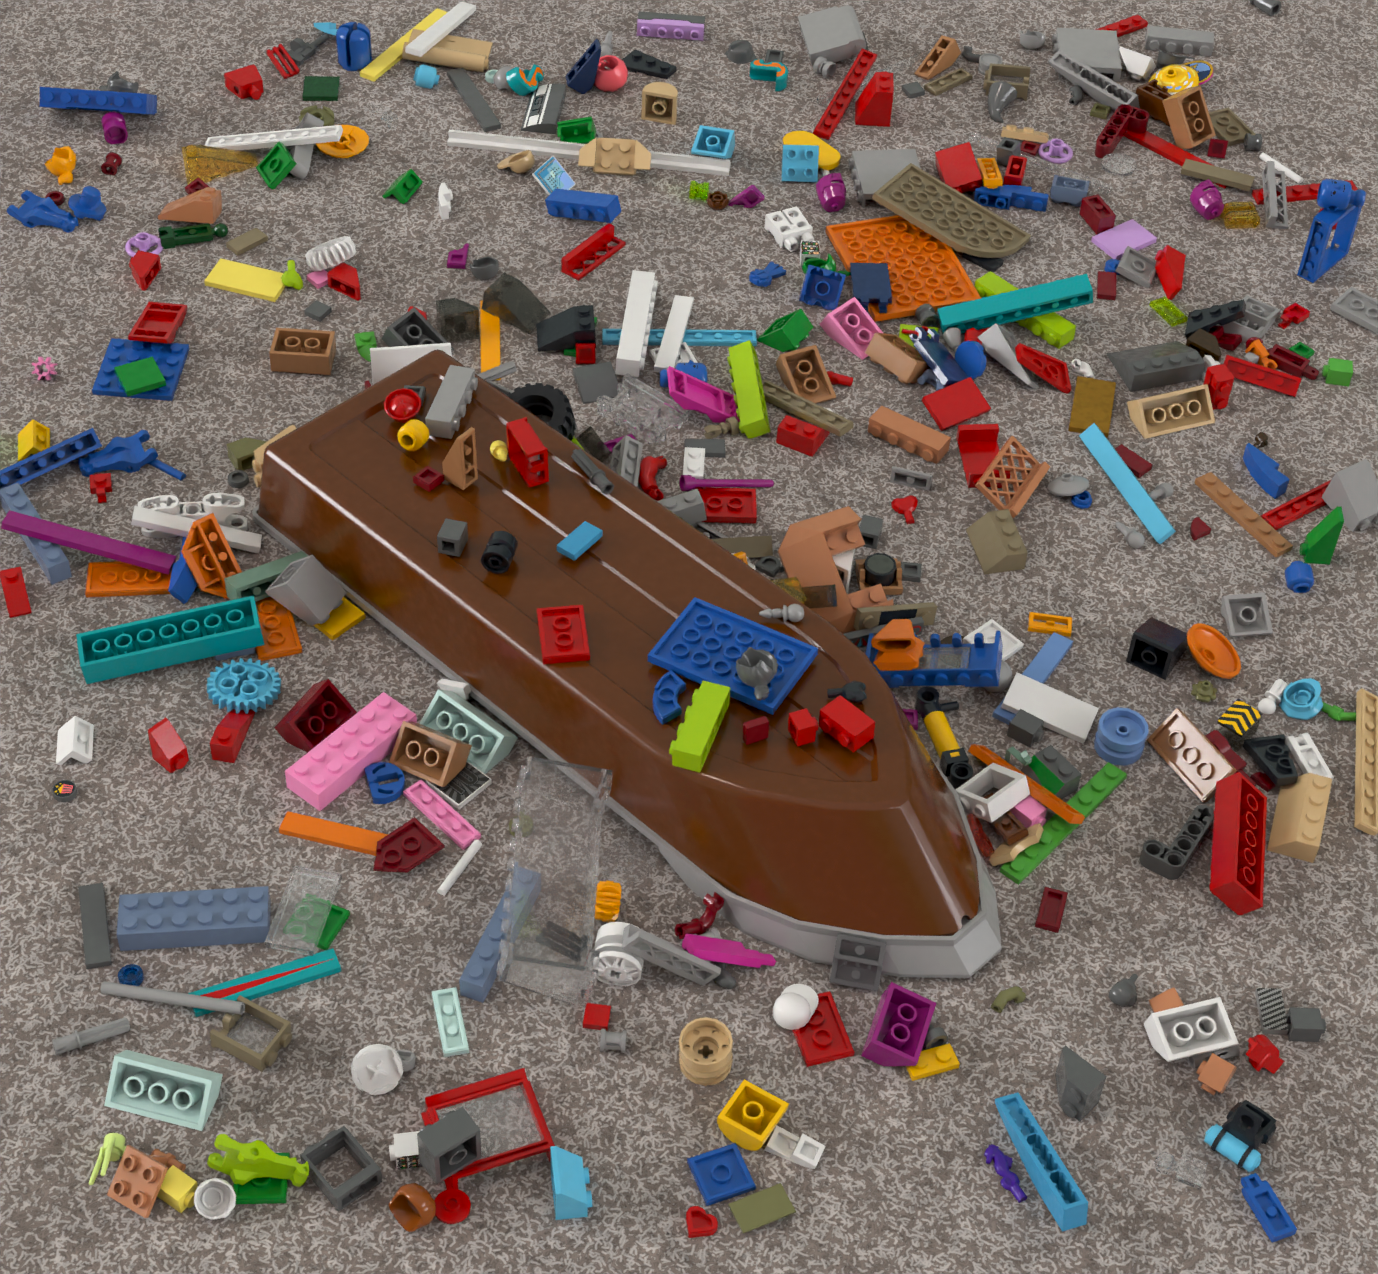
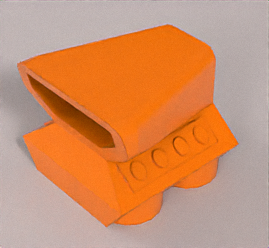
M893 619L872 638V647L879 650L873 663L880 671L912 670L919 666V658L923 656L925 642L915 636L911 620Z

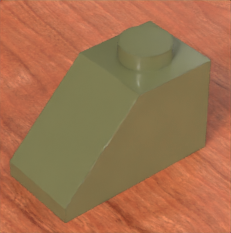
M245 437L228 443V458L237 470L245 471L253 468L252 460H255L254 450L267 441Z

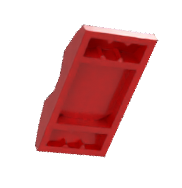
M148 302L129 333L128 340L172 343L178 327H181L183 324L187 305Z

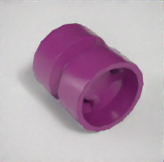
M119 112L106 113L101 120L105 140L111 145L124 143L128 137L125 118Z

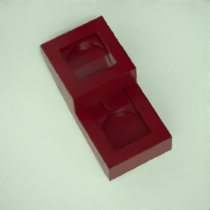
M1215 325L1208 332L1216 336L1219 347L1225 350L1234 351L1242 342L1241 335L1224 333L1223 326Z

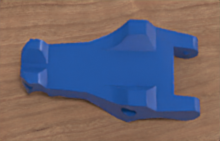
M28 190L21 194L22 199L26 202L19 209L14 205H10L7 208L9 215L30 228L38 225H49L61 228L64 232L69 233L74 231L75 227L79 225L77 217H73L70 212L59 209L50 197L41 198Z
M141 430L127 438L117 436L103 450L88 454L85 459L79 457L78 465L82 476L89 477V475L107 470H123L128 473L139 471L142 466L158 457L156 449L150 448L144 452L141 443L150 439L148 431Z

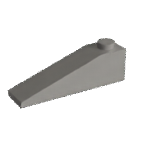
M995 323L978 336L979 340L982 341L984 353H989L1027 385L1034 389L1039 388L1033 372L1017 362L1015 347L1019 343L1012 332Z

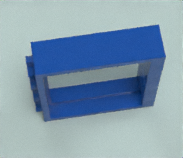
M1349 204L1347 209L1343 211L1329 212L1327 209H1323L1314 216L1298 270V276L1314 283L1348 254L1362 207ZM1337 223L1331 246L1326 249L1332 227Z

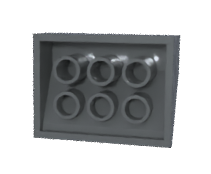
M1178 341L1107 353L1108 358L1130 392L1199 380L1202 377L1205 362L1197 350Z

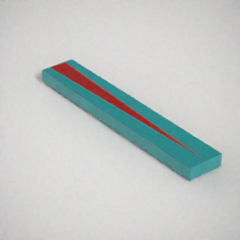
M334 948L188 994L237 1001V998L241 995L248 1000H253L341 972V966ZM193 1008L195 1017L215 1012L213 1010Z

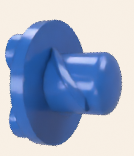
M86 186L83 188L82 194H74L69 198L68 205L78 218L87 217L100 221L106 212V206L101 202V193L95 187Z

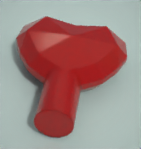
M909 495L904 498L893 499L891 506L894 511L904 515L907 524L915 522L912 512L917 507V498Z

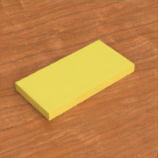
M221 258L204 280L205 286L272 302L278 299L286 287L282 283L281 277L283 273Z

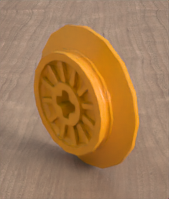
M341 125L343 132L339 141L316 143L318 149L326 155L335 158H349L366 149L369 144V136L359 127Z

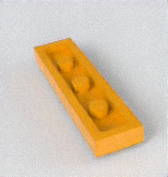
M977 158V166L984 187L995 189L998 186H1002L1003 179L995 158Z

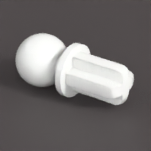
M1278 679L1271 689L1265 692L1266 698L1260 700L1258 704L1260 712L1264 714L1275 712V702L1278 704L1281 702V696L1288 686L1286 682Z

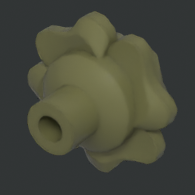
M1199 681L1198 684L1192 685L1191 695L1195 696L1196 700L1209 703L1210 700L1216 699L1217 689L1213 688V684L1210 681Z

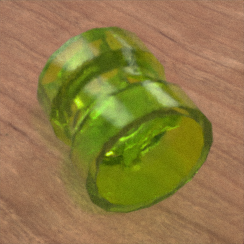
M691 180L689 199L701 198V200L706 201L709 194V182L698 183Z

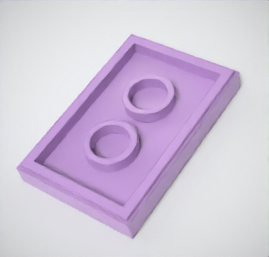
M1131 219L1093 236L1091 242L1111 258L1118 260L1122 257L1127 246L1138 251L1156 243L1157 237Z

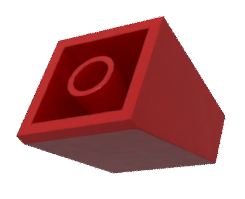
M883 71L874 74L855 102V125L890 127L894 95L893 73Z
M970 142L935 152L936 170L943 183L960 193L973 192L976 188L982 187V178Z

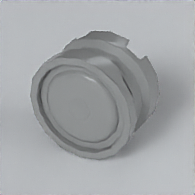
M994 53L981 55L978 65L979 73L985 75V71L989 70L990 63L1002 64L1003 59Z

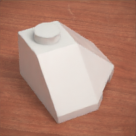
M1120 46L1119 51L1131 78L1138 81L1140 79L1146 80L1156 68L1153 59Z

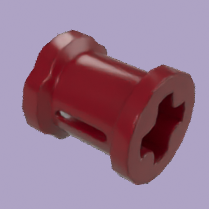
M108 153L106 162L101 166L102 172L107 175H116L117 167L121 165L122 158L117 153Z

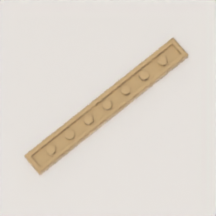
M1361 688L1357 691L1354 827L1375 836L1378 834V696Z

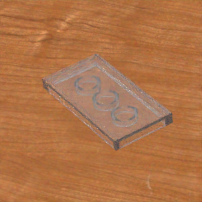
M295 865L266 937L265 947L313 956L342 880L341 874Z

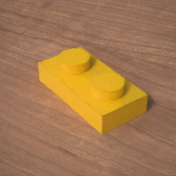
M949 1043L921 1051L916 1066H906L912 1081L957 1069L960 1063Z

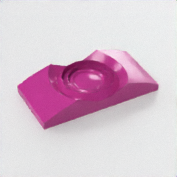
M669 366L667 368L669 394L684 410H695L706 414L715 423H726L725 420L733 416L739 422L736 413L738 407L734 401V395Z

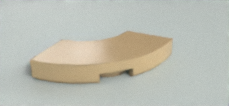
M1041 823L1028 827L1029 835L1009 846L1006 842H1003L989 858L992 866L1013 861L1025 848L1038 843L1044 830Z

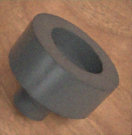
M930 1024L923 1045L926 1050L945 1045L948 1041V1036L943 1028H934Z

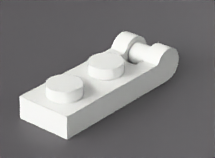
M1308 733L1299 734V737H1285V745L1289 747L1303 774L1313 773L1331 778L1333 781L1334 776Z

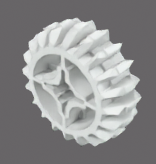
M348 236L329 240L309 250L305 255L306 262L312 271H321L339 265L355 255V244Z

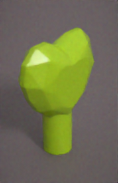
M288 260V270L281 277L282 283L287 287L301 290L303 288V281L295 271V261Z

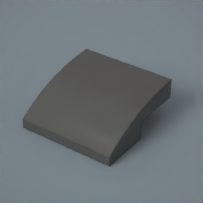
M611 361L573 368V376L578 385V392L583 404L622 397Z
M837 934L829 982L878 991L887 942Z

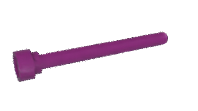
M681 475L679 480L681 491H691L695 487H773L774 481L771 479H695L691 475Z

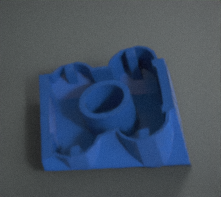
M808 265L799 301L809 305H817L827 310H835L838 306L846 275Z

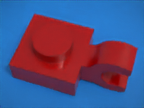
M1295 302L1284 309L1280 317L1283 321L1278 326L1285 329L1292 322L1299 324L1309 317L1310 311Z
M111 473L89 475L91 494H97L98 504L107 503L106 492H112Z

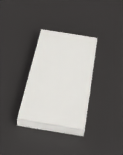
M1016 673L1001 705V708L1017 714L1022 709L1044 721L1043 727L1081 743L1085 742L1099 709L1020 673Z

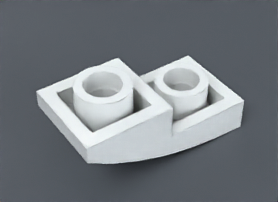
M444 182L441 183L438 192L439 213L442 220L449 219V212H451L450 200H453L452 191L447 188Z

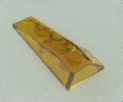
M203 145L181 147L187 185L198 177L207 183L212 181L211 179L220 176L225 177L229 173L241 172L258 166L255 153Z

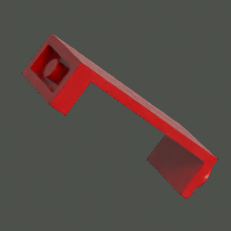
M998 424L958 425L956 439L968 488H977L975 485L1000 451L997 442L999 434ZM993 469L995 477L1000 478L999 470ZM1005 471L1006 479H1010V471ZM985 481L983 483L986 487H991L990 482ZM996 482L997 488H1002V484Z

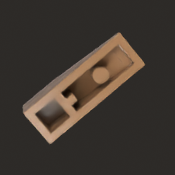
M942 35L914 74L923 79L930 80L952 66L961 54L956 40Z
M473 427L456 438L442 462L444 480L462 490L478 479L475 429Z

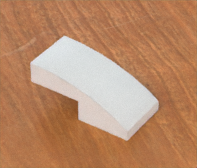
M776 1125L764 1151L801 1166L815 1169L825 1145L805 1134H802L799 1138Z

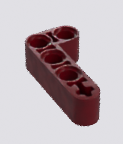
M1127 104L1118 106L1096 140L1095 156L1100 159L1109 158L1127 130L1135 133H1144L1147 130L1149 113Z

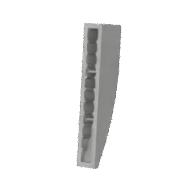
M1061 50L1048 61L1053 68L1071 83L1079 85L1083 92L1101 104L1110 106L1111 110L1116 111L1118 106L1122 104L1140 108L1137 94Z

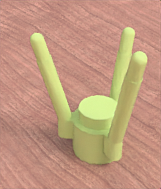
M109 1133L104 1137L103 1147L100 1148L99 1157L91 1174L89 1185L94 1184L100 1168H102L100 1175L105 1176L109 1161H117L123 1156L126 1148V1139L123 1135Z

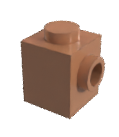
M1212 1053L1208 1062L1203 1060L1197 1070V1074L1200 1075L1197 1080L1203 1083L1200 1088L1212 1095H1215L1216 1091L1223 1094L1237 1069L1236 1066Z

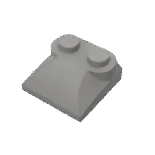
M1265 592L1227 595L1221 598L1222 605L1220 611L1226 620L1230 638L1273 633Z

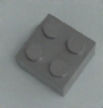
M464 1107L448 1112L441 1120L424 1126L417 1133L419 1161L436 1184L482 1157L480 1129Z

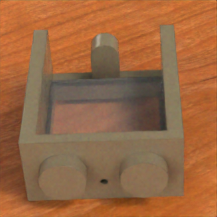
M990 63L989 70L985 71L983 90H986V96L989 94L991 84L1002 81L1011 84L1016 89V98H1022L1027 101L1031 67Z
M239 995L237 1001L245 1003L244 1013L242 1015L234 1014L233 1016L226 1013L222 1020L223 1029L220 1032L214 1029L210 1031L211 1046L213 1048L218 1047L263 1072L267 1065L270 1067L274 1064L278 1056L277 1052L281 1047L285 1048L292 1039L291 1022Z

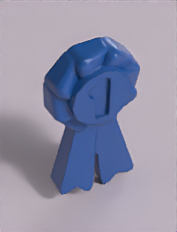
M771 261L764 270L755 269V271H751L749 281L756 286L766 287L771 284L772 279L785 275L786 270L782 266L779 267V264H774Z

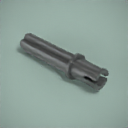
M581 449L573 450L572 459L590 478V482L596 485L604 495L610 494L614 489V485L608 480L605 472L599 469Z

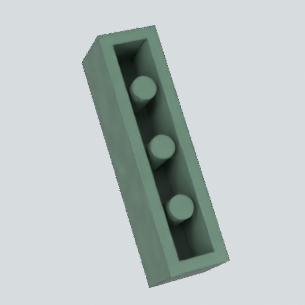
M300 551L224 578L227 597L230 600L254 595L255 602L270 597L265 592L291 562L307 557V555Z

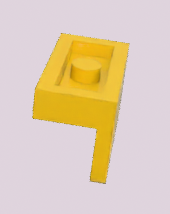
M32 419L18 433V461L26 459L30 454L35 455L50 448V428Z

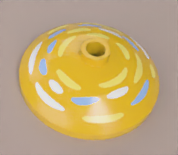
M1182 64L1165 66L1156 71L1149 79V81L1156 79L1158 81L1157 84L1162 88L1163 86L1167 87V92L1171 95L1185 88L1199 85L1197 72L1193 68Z

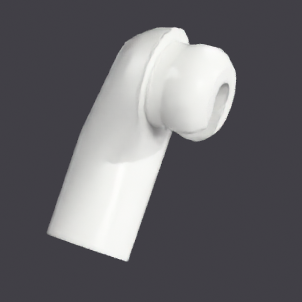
M1079 359L1072 360L1071 367L1074 372L1084 377L1095 379L1088 363Z

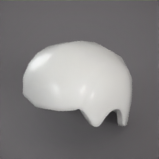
M212 1178L201 1182L194 1193V1205L198 1213L207 1219L226 1218L235 1207V1191L231 1184L221 1178Z

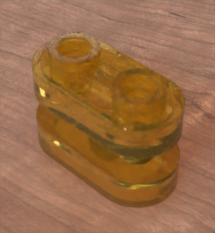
M1228 202L1224 204L1221 217L1227 229L1256 228L1260 224V217L1254 203Z

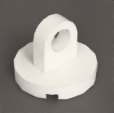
M383 1044L368 1045L361 1049L353 1058L351 1065L352 1080L361 1091L369 1092L371 1095L386 1094L398 1085L400 1078H402V1060L397 1051L390 1046Z

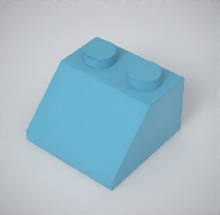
M700 125L691 154L723 159L731 158L735 148L734 130Z
M551 1146V1181L555 1219L588 1217V1207H592L591 1191H586L585 1185L590 1183L588 1167L583 1168L582 1157L557 1146Z

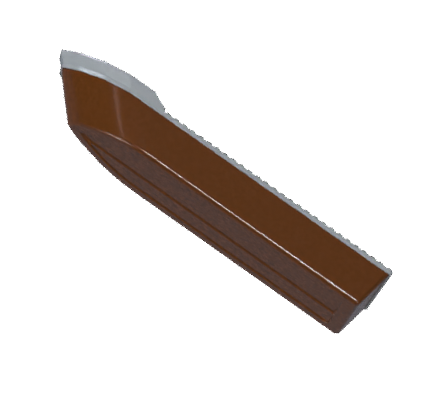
M438 349L429 352L272 442L265 448L259 505L252 511L254 522L292 553L303 551L307 556L313 555L347 592L346 596L450 680L469 684L471 688L470 696L659 847V852L688 888L700 898L704 899L707 893L712 897L714 892L724 899V905L717 912L742 933L809 961L827 965L833 964L837 934L887 942L881 974L896 977L970 978L1001 951L1002 945L996 892L980 847H978L979 844L977 843L973 828L970 829L971 824H969L970 822L965 815L959 795L928 754L891 689L866 654L830 622L477 374H475V378H478L477 389L473 390L471 402L466 405L465 416L461 417L459 430L454 432L452 439L429 435L428 441L419 450L408 451L400 445L397 435L399 429L405 423L396 422L388 416L384 410L385 399L391 392L404 388V385L426 387L423 406L420 407L418 415L414 418V420L422 421L426 425L425 418L449 366L465 367L450 355ZM527 417L528 423L543 445L548 448L549 482L528 488L513 465L508 454L507 460L502 462L496 459L490 452V445L496 440L503 441L507 446L506 423ZM471 427L475 429L478 479L462 490L444 480L430 492L413 483V476L427 466L443 474L442 462L456 438ZM581 449L599 469L605 472L608 480L614 485V489L610 494L604 495L596 485L590 482V478L572 459L573 450ZM446 518L467 522L468 541L460 557L438 553L437 535ZM584 521L603 530V536L575 561L557 551V544ZM495 531H506L512 534L518 541V547L507 572L502 574L487 571L481 564L482 554L491 534ZM694 597L818 648V655L773 715L730 697L729 707L701 772L673 766L672 755L669 754L671 742L677 740L679 724L685 722L686 709L693 704V693L695 689L700 688L701 684L676 674L686 683V690L679 695L677 700L682 708V714L662 725L653 710V694L657 682L669 670L648 662L649 652ZM791 604H799L804 609V617L799 622H791L789 619L783 621V617L765 618L759 615L760 611L766 609H783V605L788 607ZM583 605L590 660L543 664L537 608ZM858 681L865 684L866 689L864 692L867 698L858 703H850L875 721L874 738L853 753L819 727V714L821 708L835 699L828 698L827 689L842 688L847 683ZM807 708L810 715L814 716L818 722V731H816L815 742L797 747L788 731L789 713ZM766 716L769 721L768 738L746 745L742 739L743 723Z

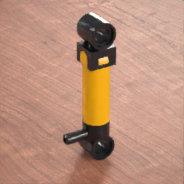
M924 686L917 692L915 710H918V713L921 715L937 751L945 777L949 776L948 781L956 790L973 777V768L968 764V756L964 748L959 747L944 712L958 710L959 703L953 701L940 704L939 692L933 687Z

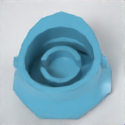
M1312 678L1291 682L1281 696L1280 708L1291 718L1301 720L1313 718L1323 708L1320 696L1322 690L1320 683Z

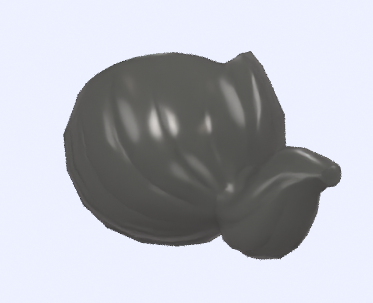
M116 71L109 77L107 86L102 85L99 89L100 91L137 93L139 84L138 82L131 83L120 78L119 72Z
M749 647L742 657L736 661L737 674L743 683L754 688V695L757 700H765L769 694L767 684L777 673V659L768 651L755 650Z

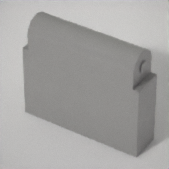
M850 5L839 8L835 6L798 17L812 67L815 60L820 56L826 58L827 61L837 62L852 58V55L859 54L861 49H866V41L854 8Z

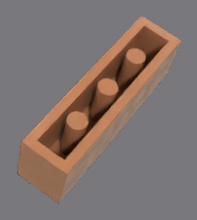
M881 406L869 418V433L888 441L892 445H897L909 453L923 457L926 461L937 464L949 451L951 437L884 406Z

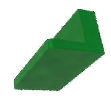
M409 169L393 182L382 197L386 199L393 194L400 203L405 204L423 181L412 169Z

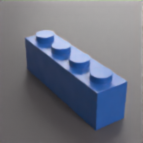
M556 188L545 199L548 213L556 217L611 223L621 213L618 195Z

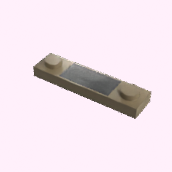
M934 602L857 608L853 627L856 631L866 628L871 629L875 626L888 624L893 619H911L921 616L924 621L923 626L933 625L938 606Z

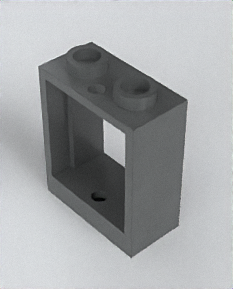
M345 1126L331 1131L323 1140L315 1145L308 1146L300 1154L301 1164H305L308 1161L309 1177L338 1212L382 1183L381 1168ZM345 1147L363 1170L333 1189L315 1166Z

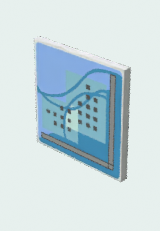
M551 156L532 174L548 195L556 188L570 190L576 184L554 156Z

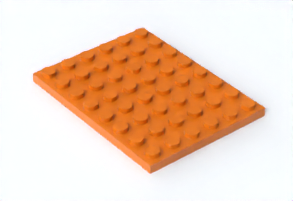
M899 215L826 226V234L846 271L850 272V263L888 264L892 302L886 305L887 313H879L878 303H869L868 311L874 322L914 316L917 308L923 304L932 305L935 312H938V308L981 298L952 248L914 224L909 223V221Z

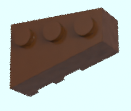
M1156 79L1137 87L1135 94L1138 95L1140 109L1147 111L1153 119L1160 120L1170 127L1162 100L1172 96L1167 92L1168 88L1165 86L1163 88L1160 87Z

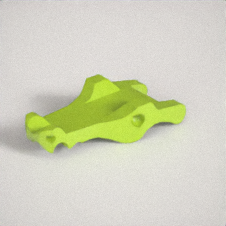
M219 1134L214 1142L217 1149L226 1152L224 1158L218 1153H212L207 1160L210 1168L229 1175L234 1184L244 1185L255 1178L271 1177L291 1180L294 1186L300 1187L309 1176L308 1161L305 1164H299L296 1157L280 1156L274 1153L261 1140L251 1143H239L226 1134Z

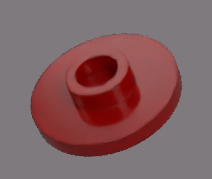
M459 1189L444 1190L434 1200L436 1205L435 1216L446 1224L462 1222L467 1218L471 1210V1202L468 1195Z

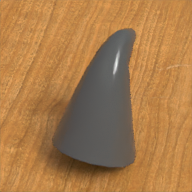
M999 81L991 84L989 88L988 112L991 119L995 122H1004L1001 118V112L1017 97V91L1011 84Z

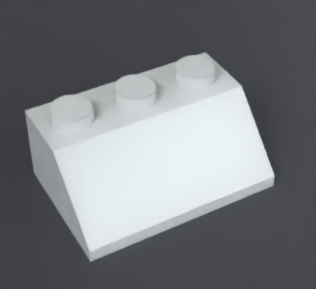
M1220 997L1151 1013L1144 1022V1027L1152 1047L1167 1062L1239 1044Z

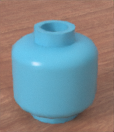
M421 64L419 67H416L413 80L416 81L417 86L431 89L434 85L438 84L440 75H437L436 68Z

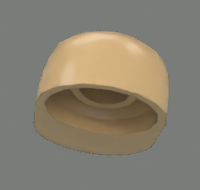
M526 150L505 158L497 167L498 169L509 167L515 173L521 174L533 167L535 158L531 150Z

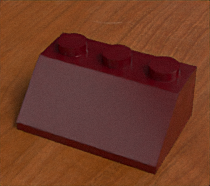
M326 679L313 684L274 728L287 743L308 753L353 717L357 711L333 683Z

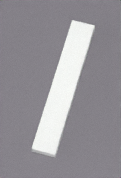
M675 295L654 365V372L660 373L662 369H667L669 366L676 367L693 307L694 297Z
M134 506L131 525L187 537L192 523L196 520ZM219 525L230 547L259 553L261 534Z

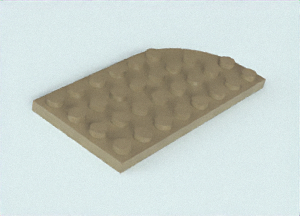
M912 163L877 190L872 198L896 215L901 216L909 221V223L937 238L940 242L954 248L955 251L977 257L1000 258L1009 256L1020 250L1031 237L1027 232Z

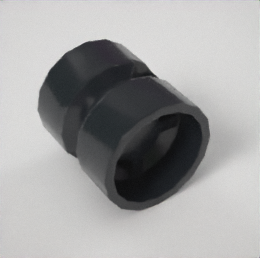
M506 531L493 532L481 557L483 567L495 574L507 572L518 547L516 538Z

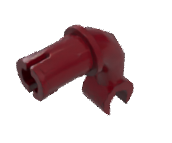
M714 892L713 897L707 893L703 899V904L706 906L703 915L700 918L692 919L690 922L677 924L675 926L676 936L679 939H684L686 933L704 934L711 928L717 911L724 905V899L716 892Z

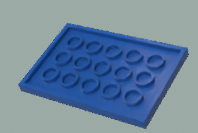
M694 597L649 652L648 662L669 671L672 670L674 673L699 684L702 681L730 687V697L773 715L818 655V648ZM749 647L755 650L768 651L777 659V673L767 684L769 694L765 700H757L754 695V688L743 683L737 674L736 661L742 657Z

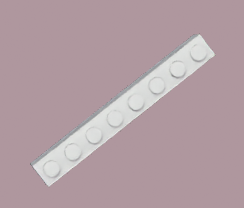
M632 271L616 358L615 374L639 377L640 369L644 370L658 281L655 280V273Z

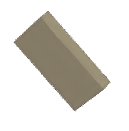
M254 228L226 242V246L239 256L268 241V236L258 228Z

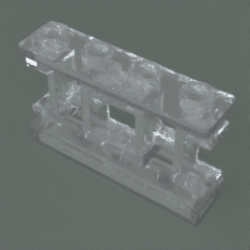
M626 374L623 377L622 383L617 384L618 395L613 399L605 394L597 398V413L630 431L631 434L644 439L648 444H653L658 448L661 446V441L664 442L666 440L667 431L665 429L671 425L679 430L681 426L684 427L689 422V410H684L674 400L630 374ZM641 407L649 413L642 417L634 411Z

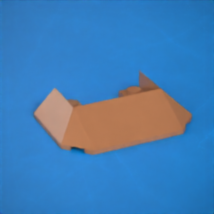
M849 506L791 524L778 549V555L795 598L830 622L842 634L856 631L853 626L857 608L894 605L893 599L887 601L881 584L847 594L832 556L865 545L858 527V523L862 519Z

